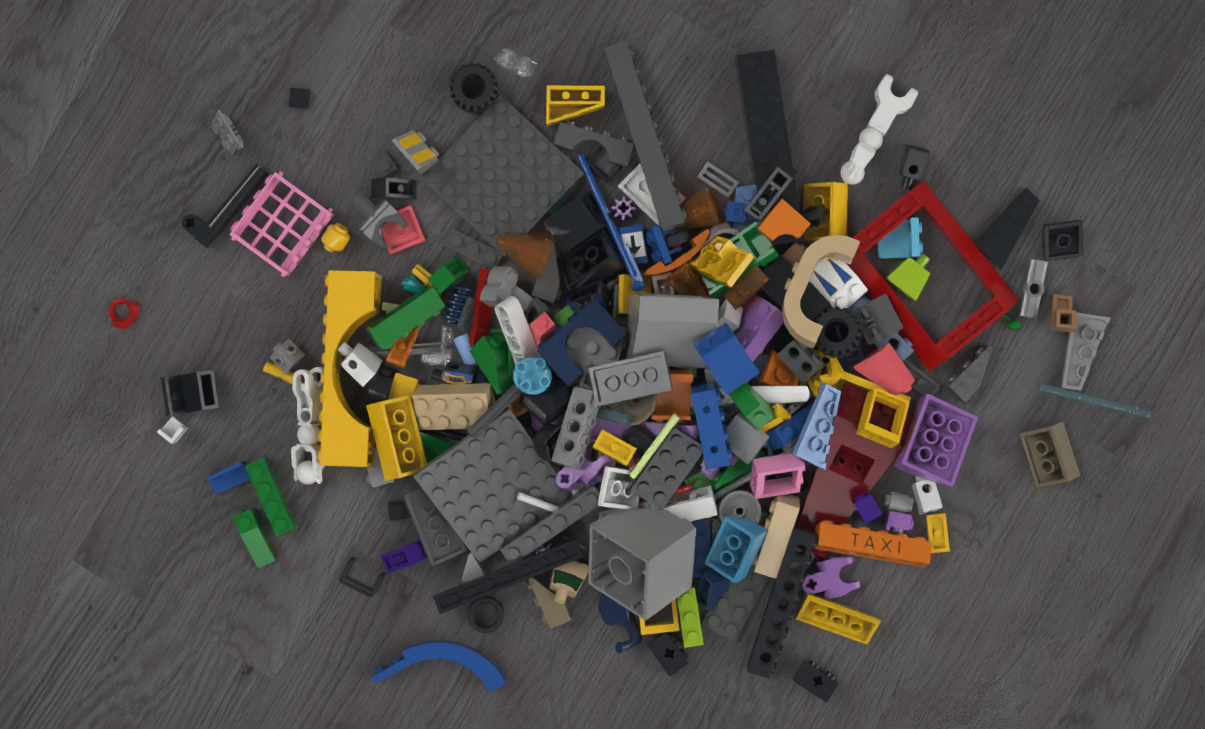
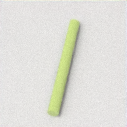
M674 413L630 473L631 478L636 479L680 419L678 414Z

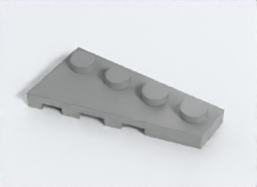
M1076 313L1075 330L1072 333L1068 332L1060 388L1082 390L1090 370V365L1093 358H1095L1098 345L1104 336L1105 328L1111 317Z

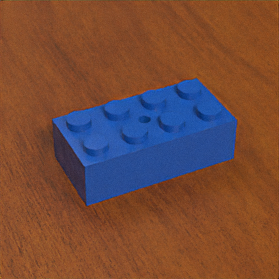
M714 381L691 385V394L706 470L729 466V459H732L730 443L725 442L729 438L726 424H722V421H725L723 406H718V402H721L719 386L715 387Z

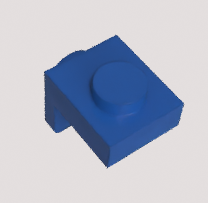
M727 202L726 207L723 206L722 218H725V222L744 223L746 220V211L744 210L747 204Z

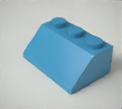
M725 516L704 564L733 583H738L747 576L767 530L752 520Z

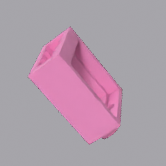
M792 453L753 459L750 486L755 499L800 492L801 484H803L802 472L805 471L804 460L792 455ZM792 471V477L765 481V475Z

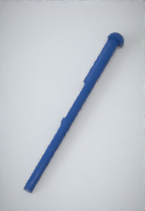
M584 154L577 156V159L634 285L631 288L635 292H641L646 285L628 243H623L617 227L609 215L611 211L604 201Z

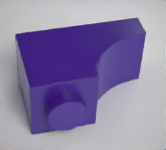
M864 492L855 497L856 501L852 504L862 523L866 524L882 515L871 494L866 495Z
M420 540L380 556L387 573L408 567L427 558Z

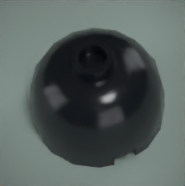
M543 425L533 436V448L535 454L540 459L549 463H555L551 459L562 427L561 425Z

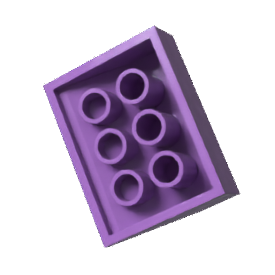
M749 291L748 296L743 298L738 304L743 307L740 326L733 333L752 362H754L784 321L782 312L778 308Z
M925 394L918 398L905 445L897 455L893 467L908 474L952 488L978 417L930 394Z

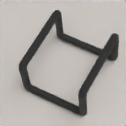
M351 557L339 578V582L370 598L378 592L386 572L379 576L374 588L371 589L347 577L355 560V557ZM348 582H351V583H353V584H355V585H357V586H359V587H361V588H363V589H365V590L371 592V594L368 593V592H366V591H364V590H362V589H360V588H358V587H356V586H354V585H352V584H350V583H348Z

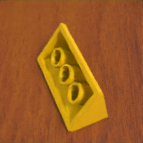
M807 592L803 595L796 615V620L866 645L881 622L877 616Z

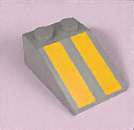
M411 130L394 138L392 141L423 176L439 161L437 158L439 153L433 146L429 148L424 143L427 139L420 131L416 134L414 130Z

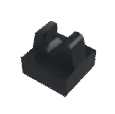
M824 204L810 206L800 215L810 223L809 227H814L816 221L821 226L825 222L823 213L826 209Z

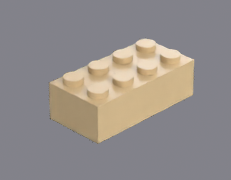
M490 383L419 385L412 394L419 430L469 429L496 402L494 390Z

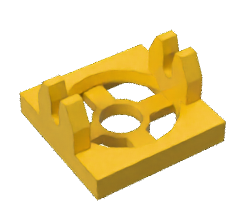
M812 349L821 358L827 357L830 359L827 364H824L817 371L814 377L811 376L806 380L814 396L817 397L822 383L833 386L845 373L836 357L835 359L830 358L829 355L825 356L822 351ZM805 362L806 366L812 369V365L809 362ZM827 367V373L821 375L822 368Z

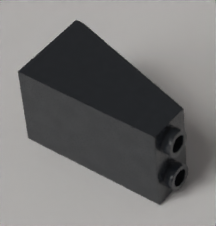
M780 255L777 259L775 258L768 263L764 271L759 270L753 276L752 287L764 300L782 312V305L787 292L784 287L788 278L792 279L795 273H792L793 266ZM808 282L800 300V307L805 317L815 322V318L820 316V312L827 311L830 302Z

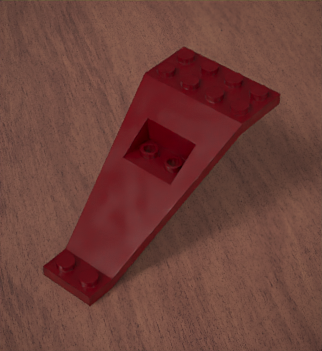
M848 382L844 383L837 415L833 419V434H830L828 445L830 449L829 454L826 453V469L815 467L796 525L815 531V526L822 521H832L834 525L845 524L856 510L852 504L856 501L855 497L864 492L867 495L903 449L914 414L907 411L899 444L892 448L857 435L858 425L868 392ZM874 401L869 423L891 431L896 409ZM800 544L796 548L804 551L805 546ZM813 548L810 552L811 555L822 560L826 558L828 551Z

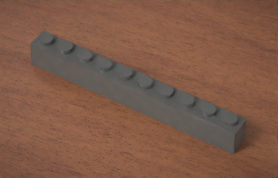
M624 41L605 47L604 53L661 230L665 232L684 226V220L687 219L684 208L680 209L678 201H681L678 190H674L672 183H675L672 171L668 172L666 166L669 165L667 154L662 153L661 147H663L661 136H657L655 129L658 127L655 118H651L649 111H652L649 99L645 100L643 93H646L643 81L639 82L638 75H640L638 65L633 64L632 57H635L632 46H628L627 42Z

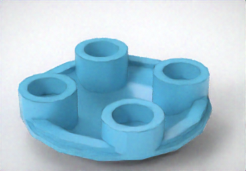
M528 357L516 364L513 371V380L516 387L522 392L539 394L549 387L552 375L549 366L543 358Z

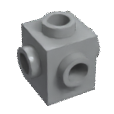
M288 339L284 343L280 341L272 349L274 353L270 359L287 374L298 365L305 354L296 344Z

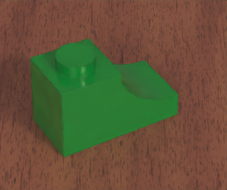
M456 256L443 264L428 280L431 282V286L441 294L468 273L470 269Z

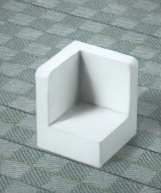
M172 416L157 433L171 444L178 442L188 427Z

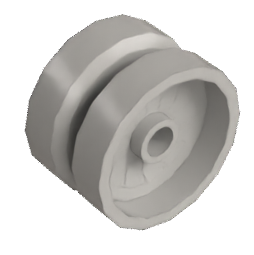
M735 489L719 499L717 513L721 523L725 516L728 515L752 520L758 524L761 516V506L750 492L743 489ZM742 508V514L736 513V509Z

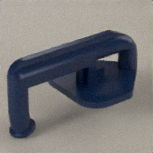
M601 592L598 609L603 621L609 626L624 623L630 637L629 640L623 643H616V652L622 653L641 643L642 635L633 612Z

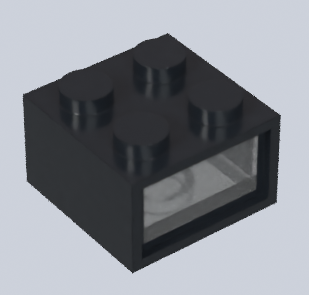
M552 372V380L544 392L527 394L521 391L518 401L542 425L551 424L567 410L573 391Z

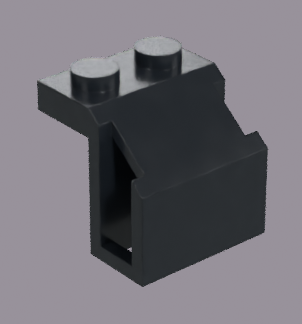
M214 370L161 377L166 416L219 408Z

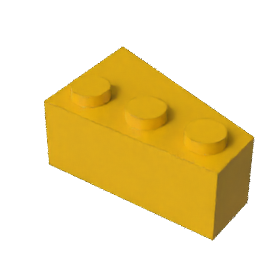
M547 85V127L603 109L605 106V86Z

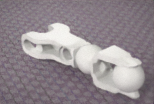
M889 74L883 77L874 92L877 108L866 129L860 133L859 142L854 147L849 161L841 167V177L845 184L853 185L862 181L865 175V166L875 155L876 150L881 147L883 136L886 134L895 116L905 113L912 107L918 95L916 89L911 88L904 97H896L890 89L893 77Z
M316 367L310 371L305 369L298 370L293 375L292 388L297 398L298 425H301L297 432L300 443L291 449L292 467L294 468L293 478L295 481L299 480L307 485L314 482L321 484L322 469L325 467L321 466L317 459L318 450H321V444L318 443L319 430H321L318 425H321L319 413L323 409V403H320V393L323 391L324 386L321 380L317 382V373L321 374L324 372L323 367ZM302 375L305 377V383L301 381ZM305 450L312 453V461H304Z

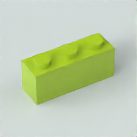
M692 585L690 589L676 598L685 648L704 645L695 587Z

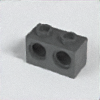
M796 339L777 354L802 383L824 365L818 353L814 352L810 347L801 344ZM793 347L798 349L799 354L794 353ZM805 362H809L812 365V369L808 368Z

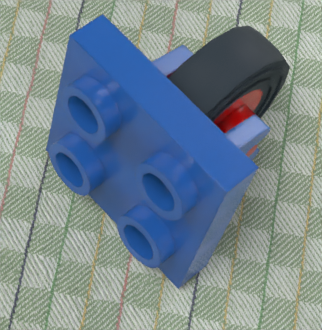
M659 225L651 227L644 232V241L646 246L650 247V258L654 265L660 261L664 265L672 262L670 255L680 252L682 250L681 244L691 240L688 231L677 233L675 229L661 232Z

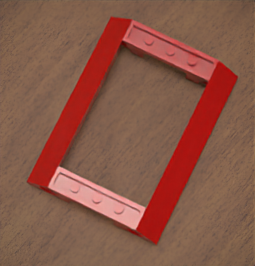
M924 180L851 237L860 241L851 264L847 265L868 289L866 293L871 300L887 294L903 326V329L899 330V335L903 339L907 338L913 346L911 348L914 350L913 352L928 371L949 359L1005 314L1019 300ZM920 208L990 296H994L977 307L973 314L953 330L941 336L936 344L864 255L867 250Z

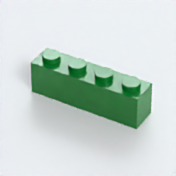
M427 286L365 329L379 349L387 350L395 344L394 341L407 337L411 333L410 330L423 326L426 323V319L439 315L445 305L434 287Z
M267 457L245 465L275 535L278 536L296 528L297 525Z

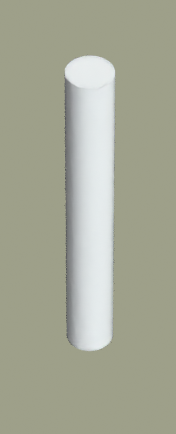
M521 492L517 495L518 500L550 512H554L559 508V506Z

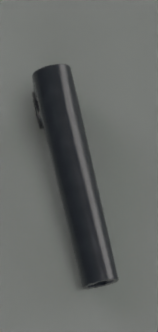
M256 164L206 223L198 216L189 214L182 220L183 228L208 249L268 173ZM189 219H190V220H194V219H195V221H194V224L196 225L195 227H188V226H189V222H188Z

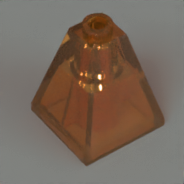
M711 187L702 188L680 206V209L684 208L687 219L684 220V226L674 229L712 226L725 222Z
M504 232L503 235H499L496 245L499 246L503 253L540 279L554 242L548 234Z

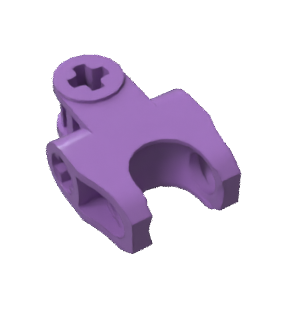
M590 435V443L586 448L585 459L580 470L565 466L558 472L556 476L558 486L573 491L578 489L583 483L587 487L593 486L603 477L605 466L610 467L614 459L604 455L593 462L591 453L597 439L596 436Z
M851 555L828 557L824 560L816 561L817 571L806 573L804 584H800L801 588L809 594L823 591L825 599L844 596L848 592L861 587L858 580L844 582L839 577L840 569L854 562ZM809 579L815 582L811 588L806 585L809 583Z

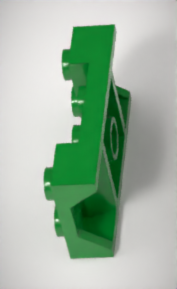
M754 222L730 239L738 249L750 252L754 256L737 280L760 264L764 267L779 256L769 239L757 229L759 226L757 222ZM696 271L713 298L717 299L731 289Z

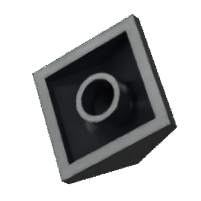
M1082 220L1046 224L1043 226L1041 240L1045 261L1083 256Z

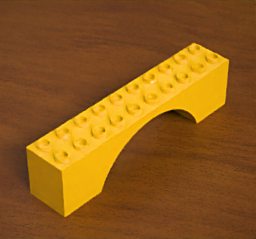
M328 270V275L325 277V286L328 287V293L324 297L327 314H324L323 317L326 333H323L322 338L323 345H325V353H322L324 372L321 373V383L324 386L323 391L320 393V403H323V409L319 413V422L322 423V430H319L318 434L321 450H318L317 455L321 466L374 468L375 439L372 427L355 415L344 397L340 382L342 354L337 349L343 342L348 343L351 336L362 324L380 314L382 276L376 272Z

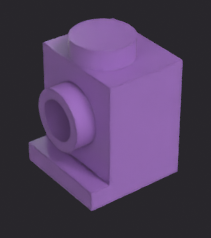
M886 510L884 529L890 530V527H892V531L901 533L904 530L913 529L914 519H912V515Z

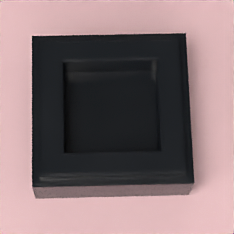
M290 88L289 107L309 109L310 89Z

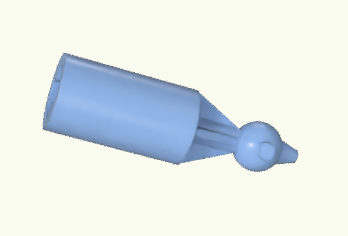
M469 332L453 339L464 364L479 367L470 353L474 345L469 344ZM479 367L476 383H486L487 378L482 374V370Z

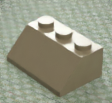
M1063 421L1020 433L1036 488L1069 482L1080 476Z

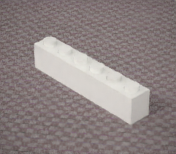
M711 485L675 494L663 509L690 522L718 515ZM648 501L639 502L638 509H659ZM613 508L599 512V519L628 509Z

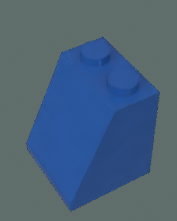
M727 322L693 344L726 395L760 373Z

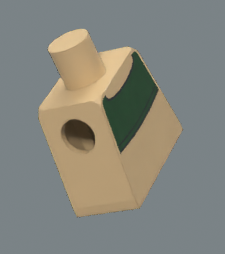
M572 561L552 569L549 589L556 592L555 602L565 604L567 596L575 598L588 575V565Z

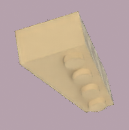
M791 494L775 496L774 501L771 502L769 508L770 515L768 519L766 518L763 527L767 530V533L752 563L754 565V572L777 578L800 509L798 496Z

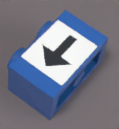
M642 224L619 228L624 244L628 243L637 265L648 263Z

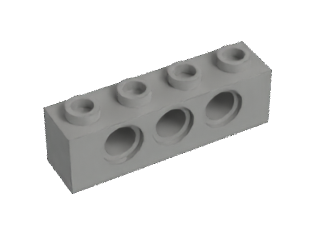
M574 386L551 461L580 470L585 459L586 448L590 443L592 429L596 424L597 412L600 406L596 407L593 391Z

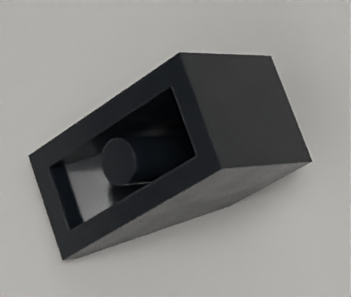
M387 177L371 179V198L416 199V180Z

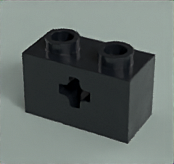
M663 632L647 642V646L670 677L688 664L687 658L689 656L683 648L679 649L675 643L678 641L672 632L669 634L668 632ZM667 648H668L669 650H672V649H673V651H672L673 655H672V656H670L669 654L665 655V654H666L665 649H667Z
M804 660L793 677L794 682L827 703L839 685L837 680H835L837 676L828 670L826 673L821 671V666L813 660L810 663ZM813 677H819L820 683L817 681L814 683Z

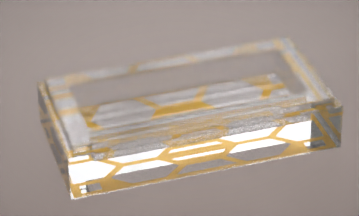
M712 518L710 549L720 529L719 518Z

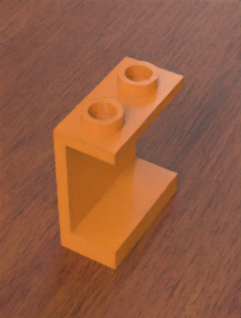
M669 369L673 390L657 394V403L650 416L656 422H666L676 413L680 416L677 423H684L686 420H691L689 410L693 373L692 370Z

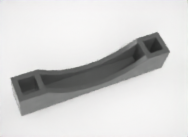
M598 483L590 487H583L554 512L502 546L500 551L510 564L519 561L596 508L601 487Z

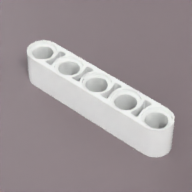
M509 296L496 305L495 313L515 364L528 357L541 358L537 352V346L519 301L514 296Z

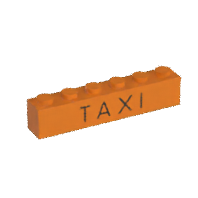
M822 521L815 526L816 537H818L815 549L923 568L930 564L932 541H926L924 537L909 538L906 534L892 535L884 530L874 532L870 531L871 529L867 527L852 528L850 524L834 525L832 521Z

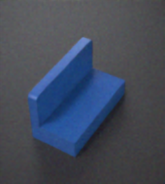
M241 461L205 479L206 482L210 481L217 495L249 480L250 476L246 470L245 462Z

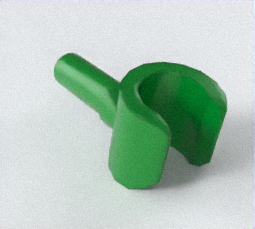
M1006 313L1002 315L1007 322L1009 330L1014 331L1021 327L1017 318L1011 320Z

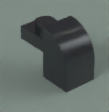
M380 364L372 378L365 406L388 399L398 369Z

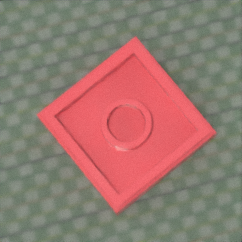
M412 205L397 210L408 224L405 229L395 222L386 223L382 227V237L388 244L387 249L390 255L426 241Z

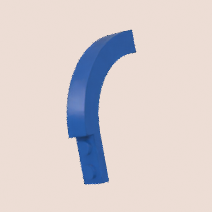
M431 640L411 645L403 649L402 654L404 658L399 656L391 661V665L387 667L382 665L374 670L375 673L372 675V679L376 684L416 662L427 659H446L460 663L473 671L482 680L489 692L507 682L502 671L482 652L463 643L447 640Z

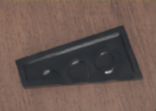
M1024 188L973 242L1000 270L1006 263L1040 201L1027 188Z
M640 425L628 428L621 435L629 445L637 448L636 452L641 457H643L656 439L655 435ZM696 463L683 481L701 472L702 466Z

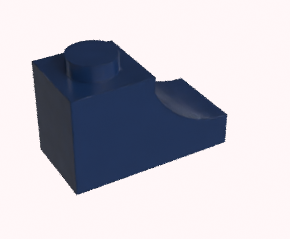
M712 568L702 572L696 598L697 602L707 612L714 610L718 599L729 590L730 580Z

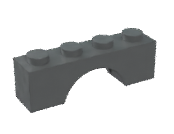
M567 120L564 123L560 122L554 141L556 147L573 151L579 144L584 142L598 143L607 152L609 163L625 168L628 166L634 146L628 138L620 137V139L612 137L613 134L604 131L599 134L594 132V129L591 127L583 126V128L576 127V123Z

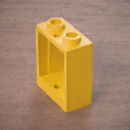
M873 388L867 393L856 434L888 448L894 447L899 444L910 402L900 395L888 393L883 388ZM874 401L896 409L891 431L869 423Z
M676 599L671 602L673 621L645 624V620L639 617L641 635L680 631Z

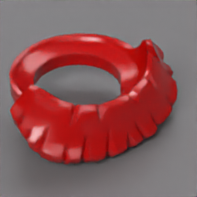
M124 298L113 301L109 307V316L112 319L111 324L119 329L129 327L139 314L138 304L135 301H129ZM120 303H125L128 306L129 315L125 319L116 317L114 313L115 307Z

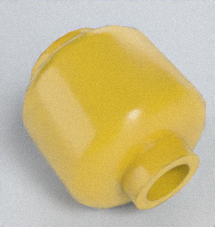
M339 223L329 225L321 238L324 248L332 253L334 251H343L350 239L349 230Z

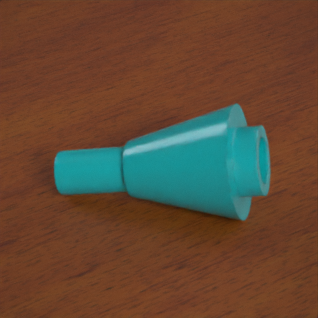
M413 274L410 276L406 275L401 283L403 291L414 294L425 288Z

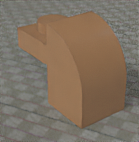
M1057 294L1052 296L1051 315L1049 316L1051 331L1072 333L1075 330L1076 310H1072L1073 296Z

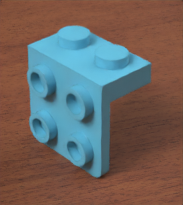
M919 218L906 219L877 242L878 257L880 259L919 257L920 253L923 252L922 241H919V234L922 233V223L919 222Z

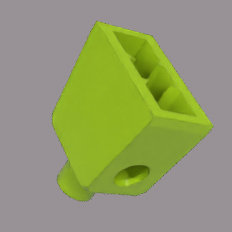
M920 253V256L915 261L908 257L890 272L884 280L910 300L916 301L930 276V272L924 269L930 259Z

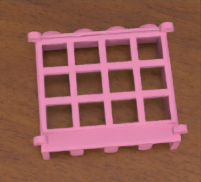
M280 171L279 174L275 172L267 177L264 182L266 184L262 191L259 189L253 197L254 202L251 206L247 205L242 212L243 217L239 222L236 221L230 228L232 232L229 235L232 236L231 240L239 241L282 273L281 276L284 278L285 276H290L334 214H332L333 209L331 207L328 210L284 179L282 177L284 173ZM280 181L291 188V191L284 200L273 193V190ZM294 192L306 199L299 211L287 203ZM269 196H272L281 203L273 215L262 208V205ZM309 203H312L321 210L313 222L302 214ZM284 206L296 214L288 226L276 218ZM259 210L270 218L263 229H260L251 222ZM299 217L310 224L303 236L291 229ZM273 221L285 229L277 240L266 233ZM248 225L259 232L252 244L240 237ZM288 231L299 239L292 251L280 243ZM262 236L274 243L266 255L255 248ZM277 246L289 254L281 266L269 258Z

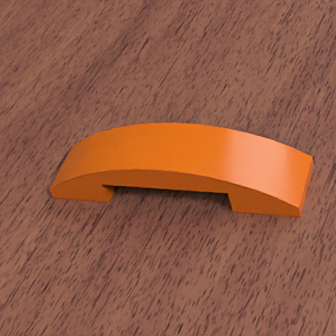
M707 229L690 240L689 244L692 249L666 267L660 261L643 272V276L650 277L667 273L686 263L702 248L710 231Z

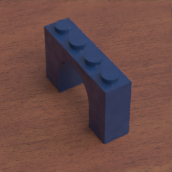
M596 299L593 301L588 300L582 306L583 310L579 314L573 313L567 319L568 323L564 327L560 325L552 332L554 334L549 340L546 338L538 345L539 349L537 352L568 387L583 375L566 353L567 338L574 330L583 327L592 328L612 348L627 336V333Z

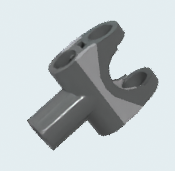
M360 192L350 202L364 217L357 225L358 228L384 249L388 247V244L384 241L381 231L386 223L395 222L404 229L408 226L400 213L386 199H383L376 206L363 192Z

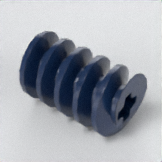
M460 285L451 286L455 293H448L452 300H446L445 303L450 307L443 308L447 315H441V318L448 323L463 327L458 322L465 321L461 314H467V311L463 307H470L466 300H471L473 297L468 293L475 291Z

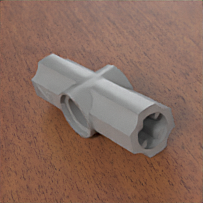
M1030 259L1026 283L1023 286L1024 294L1019 316L1037 319L1041 295L1044 292L1043 284L1048 262ZM1032 284H1035L1037 286V292L1035 294H1032L1030 292V286Z

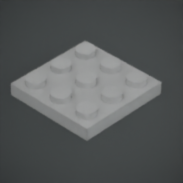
M620 326L627 333L628 328ZM588 327L578 328L567 338L566 353L583 373L585 368L589 369L590 367L619 361L625 338L612 348L596 330Z

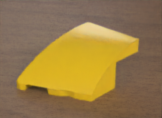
M717 236L709 245L700 250L701 254L693 260H688L686 264L706 277L732 287L754 256L750 252L738 249L730 239Z

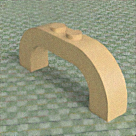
M842 235L823 237L806 249L800 263L795 262L792 273L795 274L792 279L788 278L784 287L787 292L782 305V316L789 333L801 344L814 349L823 328L822 325L805 317L800 307V300L815 267L826 259H837L851 264L860 241Z

